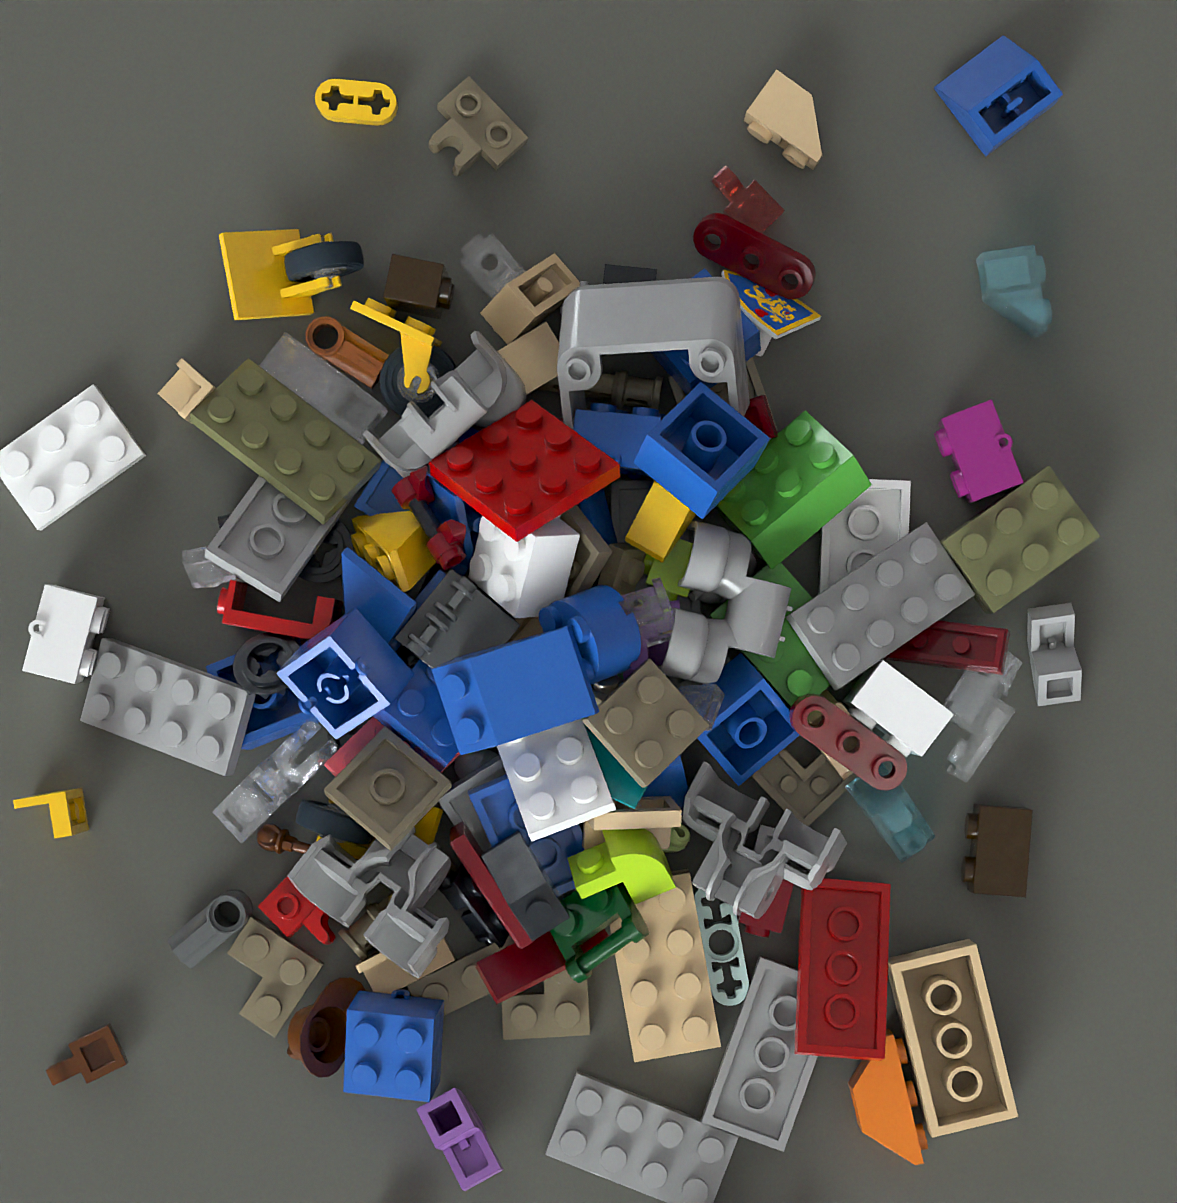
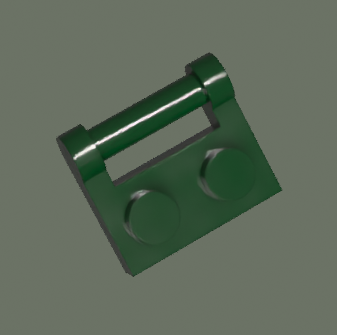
M623 882L581 899L577 890L564 899L570 918L550 930L566 960L565 968L568 974L577 983H582L592 976V970L630 942L638 943L649 934L648 927ZM619 917L621 918V928L586 953L582 951L580 946Z

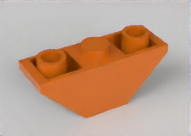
M887 1028L885 1059L882 1061L862 1059L848 1081L857 1123L864 1134L914 1165L924 1164L921 1150L928 1149L927 1139L922 1123H914L911 1110L912 1107L918 1106L917 1096L912 1080L905 1082L901 1065L908 1064L906 1049L902 1038L895 1039L894 1034Z

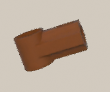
M328 316L319 317L308 325L305 332L306 342L317 357L328 361L367 387L374 388L380 380L381 369L389 356L388 354L348 330L334 318ZM324 328H332L338 332L337 343L329 349H321L316 345V336Z

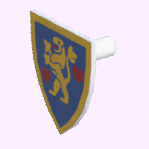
M723 270L721 273L723 278L728 279L736 286L739 292L741 310L759 330L761 351L756 354L757 356L764 354L772 337L778 339L819 321L821 315L798 299L784 298L735 272Z

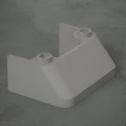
M704 277L584 285L575 288L563 303L557 362L564 424L573 429L576 409L587 410L584 390L593 387L601 377L603 370L601 355L688 349L689 364L694 375L708 383L727 382L729 405L744 416L750 401L740 297L736 286L723 277Z

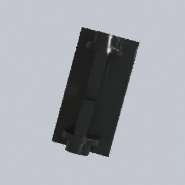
M461 863L456 873L449 869L445 879L438 888L439 891L444 894L455 910L466 906L469 907V910L462 913L461 918L475 935V939L478 942H484L486 946L496 943L499 949L502 948L509 933L463 863Z

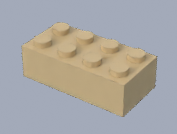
M688 869L671 872L676 888L635 904L648 927L649 934L638 943L630 942L615 953L634 1062L721 1047L692 882ZM620 917L610 924L611 934L622 927Z
M965 939L888 958V975L925 1128L932 1138L1018 1117L977 944L970 939Z

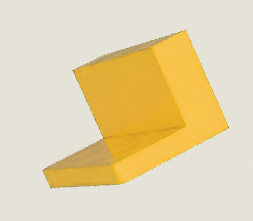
M82 787L13 800L14 809L49 803L54 839L73 836L89 830Z

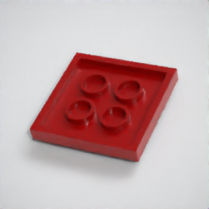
M533 400L429 461L430 475L516 542L620 478V464Z

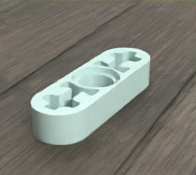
M696 888L694 899L712 996L720 1004L726 1006L737 1005L745 999L749 989L737 915L733 913V906L721 901L719 902L720 916L723 918L730 914L731 922L719 921L705 927L704 919H713L712 911L708 904H701V898L706 897V892ZM717 930H726L734 938L732 949L725 954H716L709 947V938ZM738 957V965H729L733 979L741 980V986L735 987V995L727 996L724 990H717V984L722 983L724 980L722 967L719 966L713 970L712 962L725 963Z

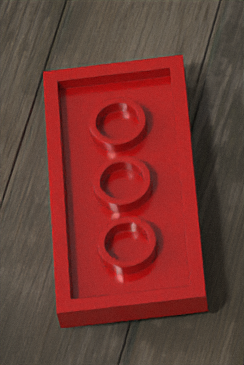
M823 878L821 884L813 890L801 887L794 1054L876 1061L885 1059L891 884Z

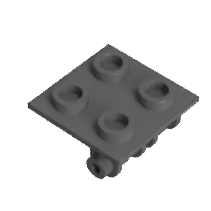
M450 569L395 639L433 669L458 656L507 643L521 625L478 591L477 587L467 578L461 577L454 570Z

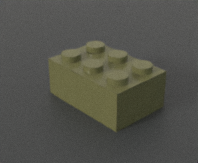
M1046 466L943 538L940 543L975 593L973 597L984 613L991 614L998 611L1101 536L1051 467Z

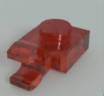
M726 165L711 180L713 185L731 202L724 209L723 213L760 233H763L785 211L756 180L745 188L738 177Z

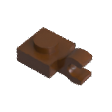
M109 1023L70 1042L68 1046L73 1056L46 1069V1072L53 1086L80 1072L86 1084L127 1065L129 1062Z

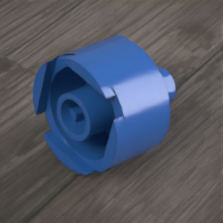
M598 585L560 599L539 611V622L543 633L568 625L572 626L591 685L632 668L630 667L631 663L638 660L641 652V636L633 612L626 615L619 602L624 601V598L615 589L606 585Z

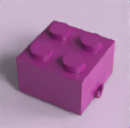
M992 399L941 418L938 423L940 430L935 431L934 437L942 457L951 456L956 471L951 472L949 476L958 498L966 496L970 504L1023 483L1011 451L1012 438L1010 435L1005 434ZM1003 438H1006L1008 440L1007 446Z

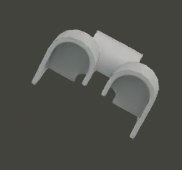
M474 331L470 334L477 350L455 370L449 371L430 383L445 403L429 418L414 402L410 401L402 414V418L381 438L372 430H366L362 434L381 458L403 478L423 466L428 467V474H430L429 461L459 444L458 438L472 425L475 424L486 428L526 403V390L521 378L481 332Z
M693 521L687 528L695 531L692 552L685 575L679 580L678 586L703 593L713 592L728 599V605L724 619H707L702 614L672 608L671 614L674 615V622L668 650L661 667H657L664 675L702 684H710L718 681L729 647L775 658L779 641L785 642V637L780 635L786 611L792 612L793 607L788 606L791 588L746 576L751 555V541L745 535L728 531L720 526Z
M704 761L685 795L682 820L691 829L714 842L692 881L695 887L706 892V899L714 901L715 898H718L733 906L734 914L740 916L742 912H745L759 919L769 908L783 879L807 890H813L820 885L825 874L833 870L847 845L841 830L834 828L830 837H827L803 824L794 816L792 811L786 809L773 832V840L761 854L744 847L748 834L758 828L770 803L762 796L757 801L728 786L717 776L711 765Z
M415 827L411 829L392 851L375 839L359 860L345 851L332 838L331 834L312 843L307 852L303 854L287 875L295 888L327 915L349 928L367 902L366 894L379 882L389 887L394 893L387 908L378 914L363 935L372 946L414 977L419 978L436 956L437 945L448 933V918H438L423 906L445 879L451 866L449 856L440 851L438 843L433 842L428 845L415 836Z

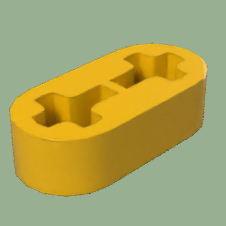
M328 79L320 84L315 94V104L321 115L327 120L334 122L375 126L385 125L393 120L398 110V103L393 90L387 85L377 82ZM333 90H339L341 97L353 100V104L340 103L337 110L332 111L329 103L325 102L324 98L331 97ZM376 94H382L384 101L390 103L389 107H383L380 114L375 115L371 106L360 105V101L371 102L375 100Z

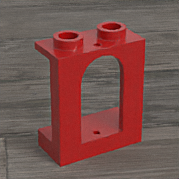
M230 580L229 587L221 589L217 606V613L223 614L222 624L311 639L340 618L343 601L317 596L312 624L243 611L248 584Z

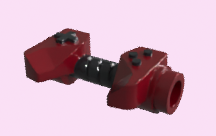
M423 466L412 471L409 476L401 479L393 486L392 493L400 506L413 512L421 527H423V530L430 539L426 547L436 563L440 564L444 570L451 569L460 564L466 557L463 551L466 526L452 519L441 525L429 504L435 501L432 485L428 479V467Z

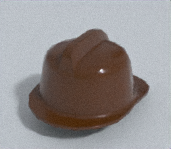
M340 977L330 982L320 993L314 1004L305 1006L297 1011L289 1023V1047L287 1054L292 1059L302 1061L307 1071L318 1078L330 1077L339 1070L345 1061L347 1009L359 990L366 991L359 981L351 977Z

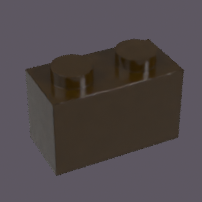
M392 254L383 298L388 307L393 310L441 319L442 309L450 310L455 284H452V278L448 276L444 264Z
M974 803L973 813L966 814L964 829L965 839H971L970 856L963 857L961 867V880L968 883L967 890L975 894L1026 898L1033 810L1025 807Z

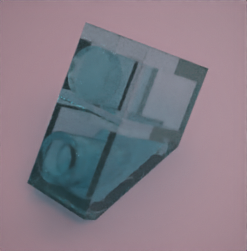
M1035 245L982 252L976 259L982 301L1030 337H1038L1048 331L1047 324L1052 323V310L1049 299L1042 297L1040 282L1045 281V264L1042 255L1036 256Z
M881 763L878 768L879 774L881 776L888 775L890 772ZM856 777L845 786L860 810L901 863L913 854L920 852L926 844L936 837L901 784L890 790H879L860 777Z

